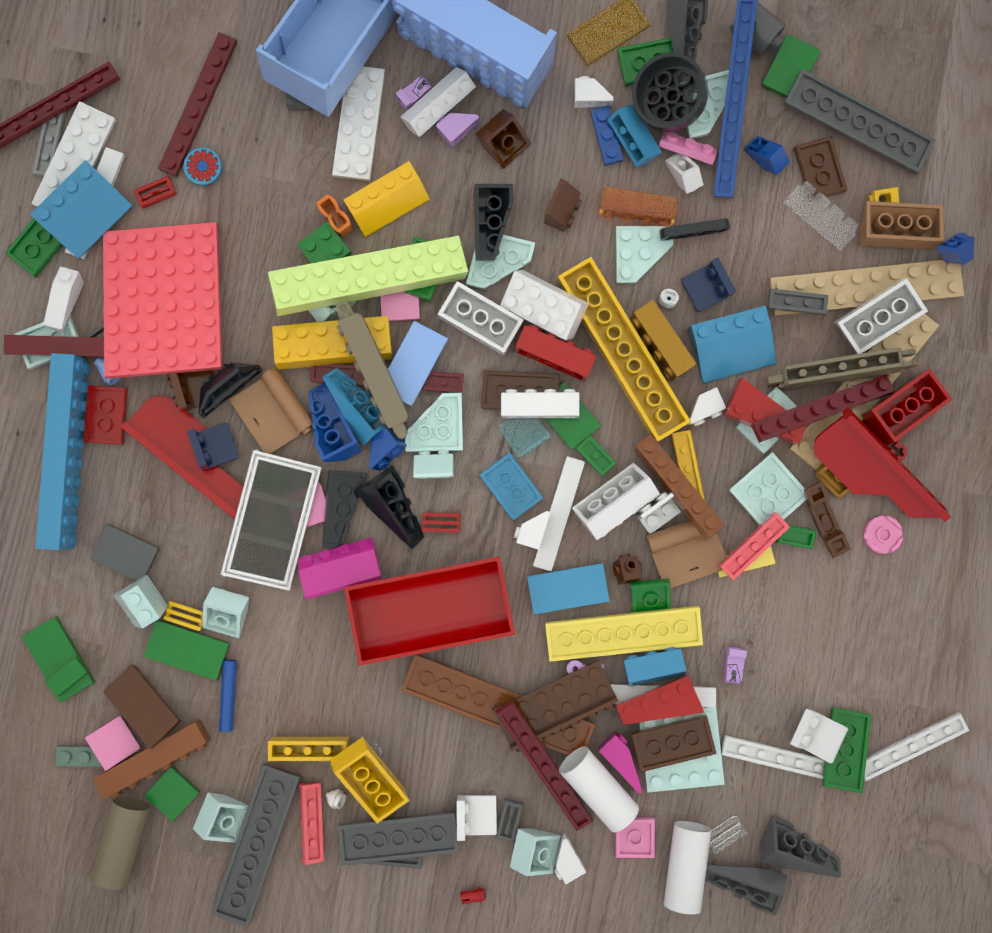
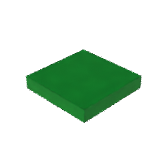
M669 578L630 582L632 613L671 609Z
M171 766L144 796L173 822L200 793V790L174 766Z

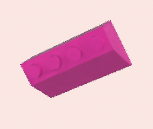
M373 538L362 539L358 542L344 544L337 548L323 550L316 554L298 558V571L306 600L343 590L347 586L382 579L379 554Z

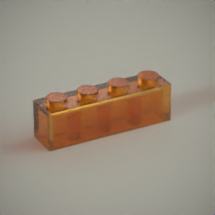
M603 187L599 214H602L605 218H614L616 216L622 217L621 219L625 221L636 219L645 224L656 222L661 226H670L676 221L679 197Z

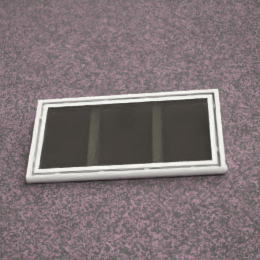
M253 450L221 575L290 591L322 467Z

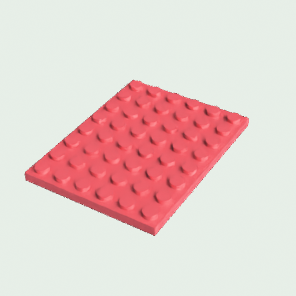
M213 222L115 230L104 233V377L110 379L223 369L218 224Z

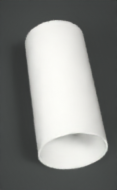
M580 747L565 758L559 768V773L611 832H618L626 828L638 814L639 806L588 747Z
M689 821L674 822L663 903L666 908L683 914H699L701 912L711 828Z

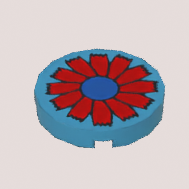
M202 147L188 153L183 166L188 179L197 186L204 187L218 181L223 168L218 155L209 148Z

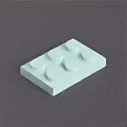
M71 314L63 331L45 327L43 325L44 322L14 334L79 337ZM22 355L27 369L30 370L47 364L51 360V356Z
M777 386L767 395L786 410L797 407ZM742 423L735 427L762 454L779 439L774 437L759 443L752 427Z

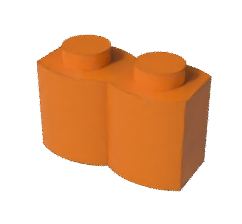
M327 194L317 202L322 216L330 223L339 237L344 238L353 231V226L348 216L341 211L338 203L332 196Z

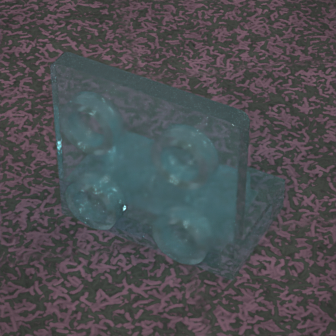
M510 418L499 425L500 431L518 459L551 438V435L544 429L538 418Z

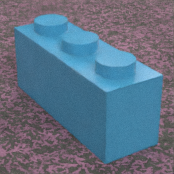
M633 104L619 108L608 119L636 168L651 163L662 153Z
M670 647L661 653L651 651L642 657L632 655L623 661L628 687L684 676L687 672L681 648Z

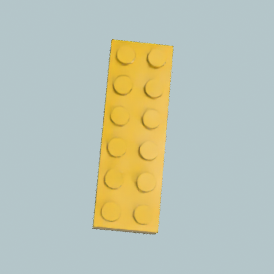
M388 316L364 318L383 360L393 359ZM339 320L272 326L274 362L278 370L354 363L356 361L354 355H350L345 346L348 342L345 336L341 337L337 329Z

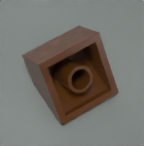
M504 109L475 133L484 149L503 169L531 145L515 116Z
M560 178L546 210L544 224L565 232L567 227H571L575 218L572 217L574 210L578 211L582 200L579 199L581 193L562 178Z

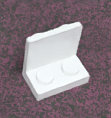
M662 492L655 497L653 504H646L639 509V514L636 517L649 534L681 512L671 499L674 496L673 493Z
M806 708L790 744L804 749L829 763H833L848 728L814 710Z
M458 795L457 841H465L466 835H496V795Z

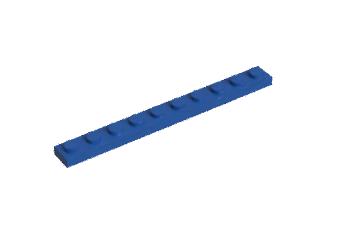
M737 0L714 197L733 198L758 0Z

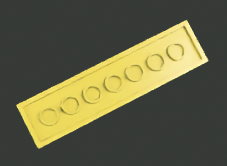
M699 606L545 622L549 662L662 650L670 647L680 648L703 645Z

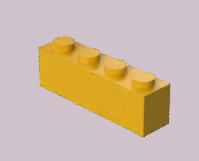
M272 737L268 741V761H330V759L350 746V737Z

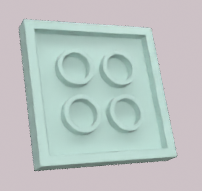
M773 452L767 455L728 490L758 525L763 524L773 512L778 513L784 520L806 500L805 488Z

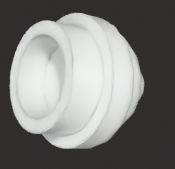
M336 789L326 793L327 802L331 808L340 809L343 807L347 796L342 790Z

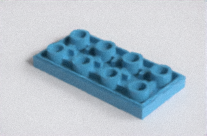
M603 563L527 576L534 615L610 601Z

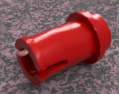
M478 887L475 890L461 891L460 893L461 900H463L462 904L482 903V901L486 900L484 888Z

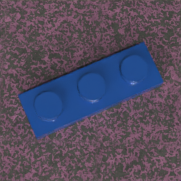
M609 105L592 109L590 114L604 166L623 162L618 137L608 122V119L612 116Z

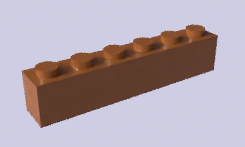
M651 434L635 445V453L668 493H673L672 499L706 541L722 530L725 526Z
M201 719L161 740L153 749L148 747L98 775L92 781L103 800L108 797L112 800L122 794V789L127 787L130 790L139 784L138 780L144 778L146 781L155 776L156 770L160 768L162 771L168 769L173 765L172 761L176 759L182 761L190 756V751L195 749L198 752L207 747L206 742L211 738Z

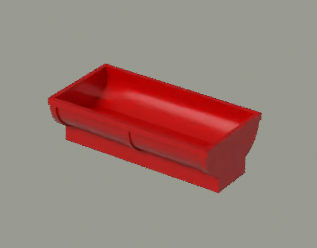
M500 556L344 587L359 666L515 635Z

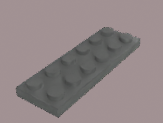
M455 811L383 819L378 824L374 820L338 824L341 865L459 853Z

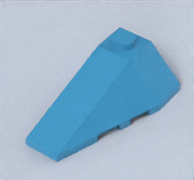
M338 368L322 377L349 428L363 446L370 442L384 427H387V425L383 426L379 418L381 414L379 408H375L370 399L372 397L370 395L371 392L368 390L364 391L358 387L356 381Z

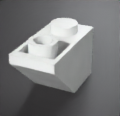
M717 387L695 398L689 414L691 422L688 425L694 424V426H698L704 423V418L711 416L713 419L723 414L722 410L726 409V406Z

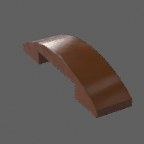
M820 481L805 488L804 494L811 516L831 556L835 558L851 550L846 536L840 530L828 502L829 496L823 482Z

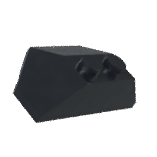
M233 362L228 365H222L223 369L217 370L218 373L214 377L209 376L202 382L198 410L199 416L202 419L206 418L260 374L262 368L255 364Z

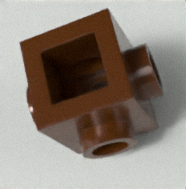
M620 555L619 559L613 563V574L617 577L618 585L630 584V582L639 581L643 578L641 573L642 564L638 561L637 555Z

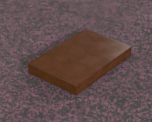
M832 136L794 147L809 202L848 190Z

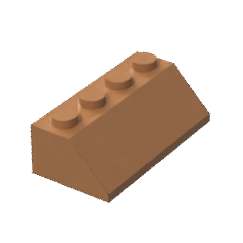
M865 202L859 227V246L936 250L937 246L944 242L943 205Z

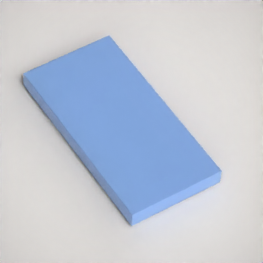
M416 321L411 325L388 368L403 402L410 406H413L448 341V338Z

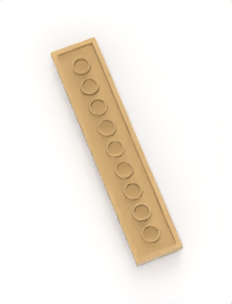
M944 260L773 277L769 279L770 289L828 295L827 311L857 308L902 278L908 279L921 301L964 296L961 265L948 263ZM772 309L773 317L803 314Z
M924 313L872 346L867 352L901 348V350L916 349L917 354L939 325ZM915 355L903 357V361H911ZM901 372L887 374L891 384ZM879 376L843 381L835 392ZM880 398L851 408V410L863 421L862 414L872 408ZM842 412L808 424L801 442L795 445L792 444L789 450L816 471L822 462L815 455L814 441L823 430L843 416Z

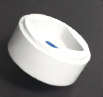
M664 289L659 296V302L665 308L675 307L679 300L678 293L673 289Z

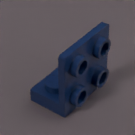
M719 258L712 260L707 266L681 279L697 312H701L736 292Z
M227 423L199 432L194 428L187 430L198 465L202 471L239 458Z

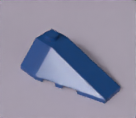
M323 383L308 391L315 438L314 444L323 462L345 461L362 452L327 385Z

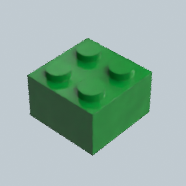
M325 222L297 244L310 263L353 256L328 222Z

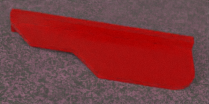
M155 396L148 399L128 422L125 421L120 427L235 520L243 486L218 466L202 471L198 465L187 430L193 428L197 432L208 428L187 411L176 407L174 401L169 397ZM244 514V518H243L242 525H243V523L247 520L245 514Z
M849 407L842 411L843 416L816 437L813 446L815 455L853 494L888 495L908 517L941 518L944 522L951 518L946 507Z

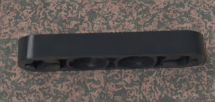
M718 219L666 227L659 230L661 241L725 232L730 229L728 219Z

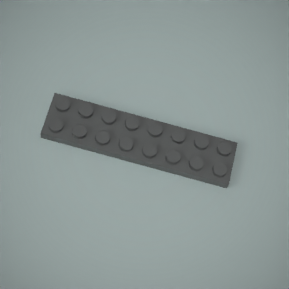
M801 69L783 103L788 108L915 175L920 172L936 140L804 69Z
M266 763L263 764L212 915L247 927L250 925L301 775Z

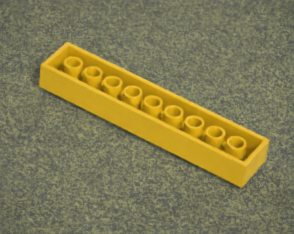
M592 257L559 275L557 282L562 290L589 303L581 322L649 435L651 434L658 442L690 423L689 417Z

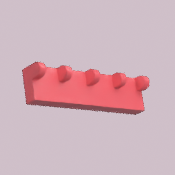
M773 512L763 524L758 526V529L744 539L745 541L734 551L732 550L730 555L722 563L718 564L733 581L790 528L778 513Z
M301 782L298 783L300 788L299 805L301 806L300 825L302 828L301 845L303 853L301 861L303 864L308 865L324 862L321 783Z

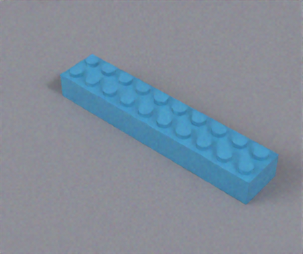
M51 353L35 549L68 550L74 549L77 542L75 527L78 524V516L76 513L77 507L80 504L78 488L81 486L79 475L83 465L81 450L84 448V439L82 437L85 429L84 412H86L87 404L85 399L89 385L87 374L90 373L89 360L77 355Z

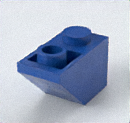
M756 136L744 148L745 152L765 171L778 175L790 163L783 145Z
M957 233L938 245L937 250L945 262L965 265L973 259L975 237L967 236L966 233Z
M384 427L372 439L369 461L371 469L380 471L386 469L389 463L394 458L400 456L403 452L402 450L407 447L403 439L397 438L393 428L388 429V427Z

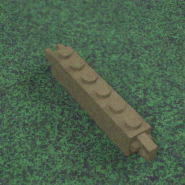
M347 301L341 302L336 305L340 319L337 326L341 337L345 336L348 342L345 344L347 351L350 355L353 354L356 359L354 362L358 373L362 372L365 378L362 382L366 390L370 389L373 395L370 399L374 407H378L381 412L379 418L383 426L387 425L388 429L392 427L397 438L402 439L407 436L408 432L404 423L408 417V411L363 315L358 312L355 313Z
M892 348L784 366L780 371H776L777 375L768 376L767 382L768 387L779 386V389L787 391L902 372L903 369L917 367L919 363L917 360L903 361V357L916 355V349L901 350V348Z

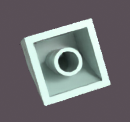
M148 575L143 576L113 595L134 627L144 628L158 620L168 607Z

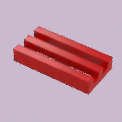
M166 176L135 189L134 193L140 207L144 209L177 195L171 178ZM165 183L168 184V185H166V186H164V187H162V188L153 190V191H151V192L148 193V194H145V195H143V196H140V194H142V193H144V192H147V191H149V190H151V189H154V188H156V187H158V186H161V185H163V184H165Z
M422 513V532L460 533L461 513ZM426 517H457V521L426 520ZM426 524L457 525V529L426 528Z

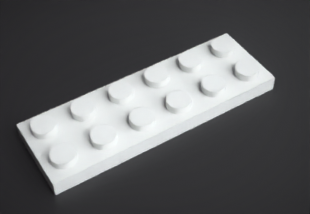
M363 66L343 95L332 172L333 177L371 181L385 69Z
M79 101L35 194L32 205L38 207L85 160L93 168L95 167L116 122L114 117Z

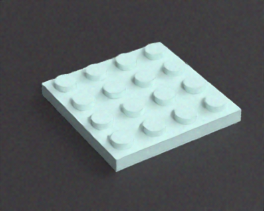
M702 707L705 713L639 722L640 730L706 714L716 750L714 755L645 771L647 793L725 785L716 707Z

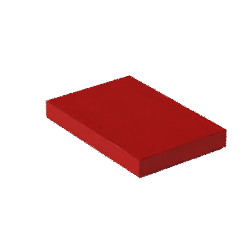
M88 385L83 442L124 445L125 431L120 426L126 421L128 388Z

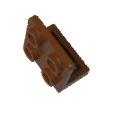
M213 370L169 373L168 383L170 388L174 390L175 396H173L176 407L184 411L199 407L202 382L209 376H215Z

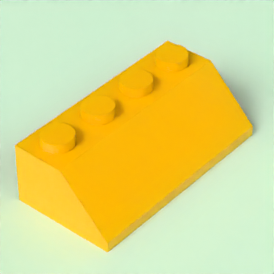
M410 161L345 198L344 202L366 238L429 201L430 198Z

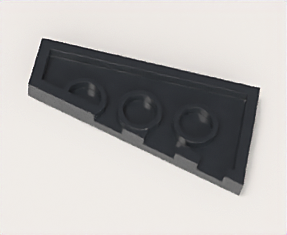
M328 470L322 547L337 548L344 545L359 497L356 491L362 487L367 473Z

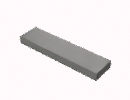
M67 111L42 124L32 174L44 177L61 141Z

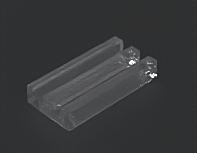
M736 815L711 831L712 838L736 822V825L731 829L725 831L713 841L710 840V847L714 854H717L747 834V831Z

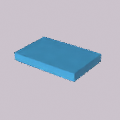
M510 452L479 474L513 521L544 499Z

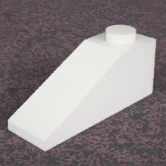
M60 266L50 292L43 323L45 327L63 331L84 285L79 271Z

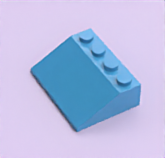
M85 160L30 215L73 255L80 259L133 205Z
M766 305L694 324L687 329L702 384L776 364L771 323Z

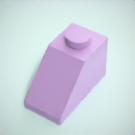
M449 113L437 121L436 130L446 143L453 148L480 124V119L477 114Z

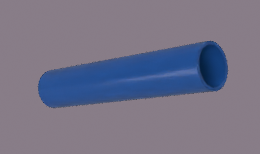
M223 660L219 731L222 732L233 731L237 660Z

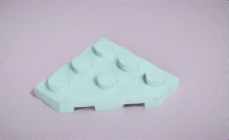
M729 70L705 76L709 91L707 104L700 117L686 128L689 138L697 139L708 136L725 107ZM697 93L690 94L689 100H694ZM682 110V115L684 117L687 113V110Z
M616 226V284H635L673 246V240L661 241L659 230L670 226Z
M503 235L495 261H476L474 250L466 285L485 290L514 273V271L531 263L535 242Z
M442 393L407 430V436L405 437L407 447H405V452L463 451L462 393Z

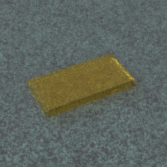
M619 0L567 33V37L588 67L649 28L650 23L635 0Z

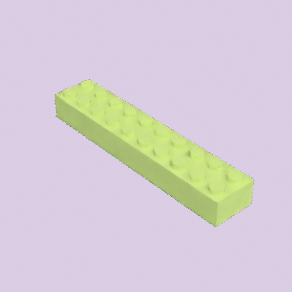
M459 236L269 271L268 276L277 316L337 305L344 301L352 302L464 280L468 274V269Z

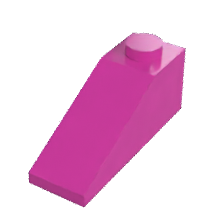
M613 732L597 748L625 780L641 794L640 782L630 750L626 745L628 741L621 733L617 735Z

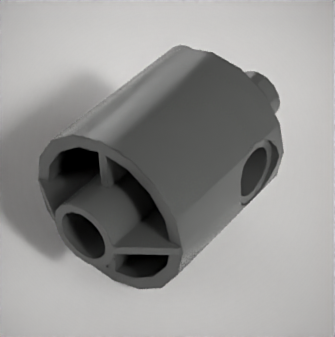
M757 2L752 50L762 57L768 49L775 52L782 44L784 39L780 34L786 24L759 2ZM735 21L730 26L732 34L734 33Z

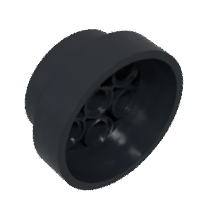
M664 53L649 60L638 72L632 89L633 104L638 115L650 127L662 132L680 131L693 124L704 111L708 100V83L703 71L693 59L680 53ZM688 76L687 82L680 84V80ZM668 77V83L661 85L662 80ZM697 93L694 100H689L690 94ZM673 94H678L675 101H670V97ZM654 95H659L656 102H651ZM687 110L684 117H678L680 111ZM663 111H668L667 116L661 119L660 114Z

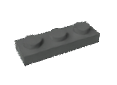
M770 289L767 309L826 315L828 295Z

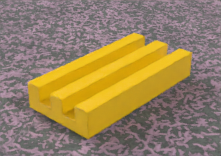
M169 601L164 620L197 631L202 630V610L175 601ZM173 607L201 615V619L173 610ZM171 614L198 622L199 625L171 617Z

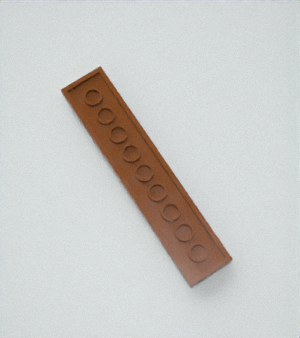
M418 654L414 655L401 689L405 693L500 730L502 728L493 709L522 696ZM581 719L579 724L573 727L568 725L562 728L563 731L556 735L549 734L544 736L545 739L541 743L546 748L568 756L576 749L588 746L595 723Z

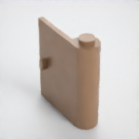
M277 367L268 370L261 376L260 380L229 399L264 453L272 454L301 434L305 436L313 431L312 419Z
M690 520L645 536L660 579L669 578L670 589L722 571L718 564L727 558L718 533L706 541Z

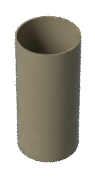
M117 797L112 800L90 876V882L93 885L108 890H122L128 886L150 809L147 803L129 797Z

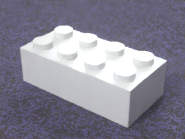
M524 270L514 271L500 306L564 340L574 338L589 303Z
M902 278L835 321L855 354H861L928 312L908 279Z
M458 281L438 313L439 319L505 356L524 323L522 318Z
M632 463L572 507V509L587 530L598 540L613 528L622 524L632 514L637 513L647 503L652 502L660 493L650 477L635 463Z

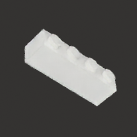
M456 67L401 116V119L412 133L420 137L476 86L466 71Z
M509 389L506 390V393H501V417L579 418V392H575L574 389H565L564 392H556L554 389H546L544 392L527 389L525 393H517V390Z

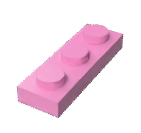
M663 132L659 147L713 165L717 149L709 144L698 143L692 138H684L674 132Z

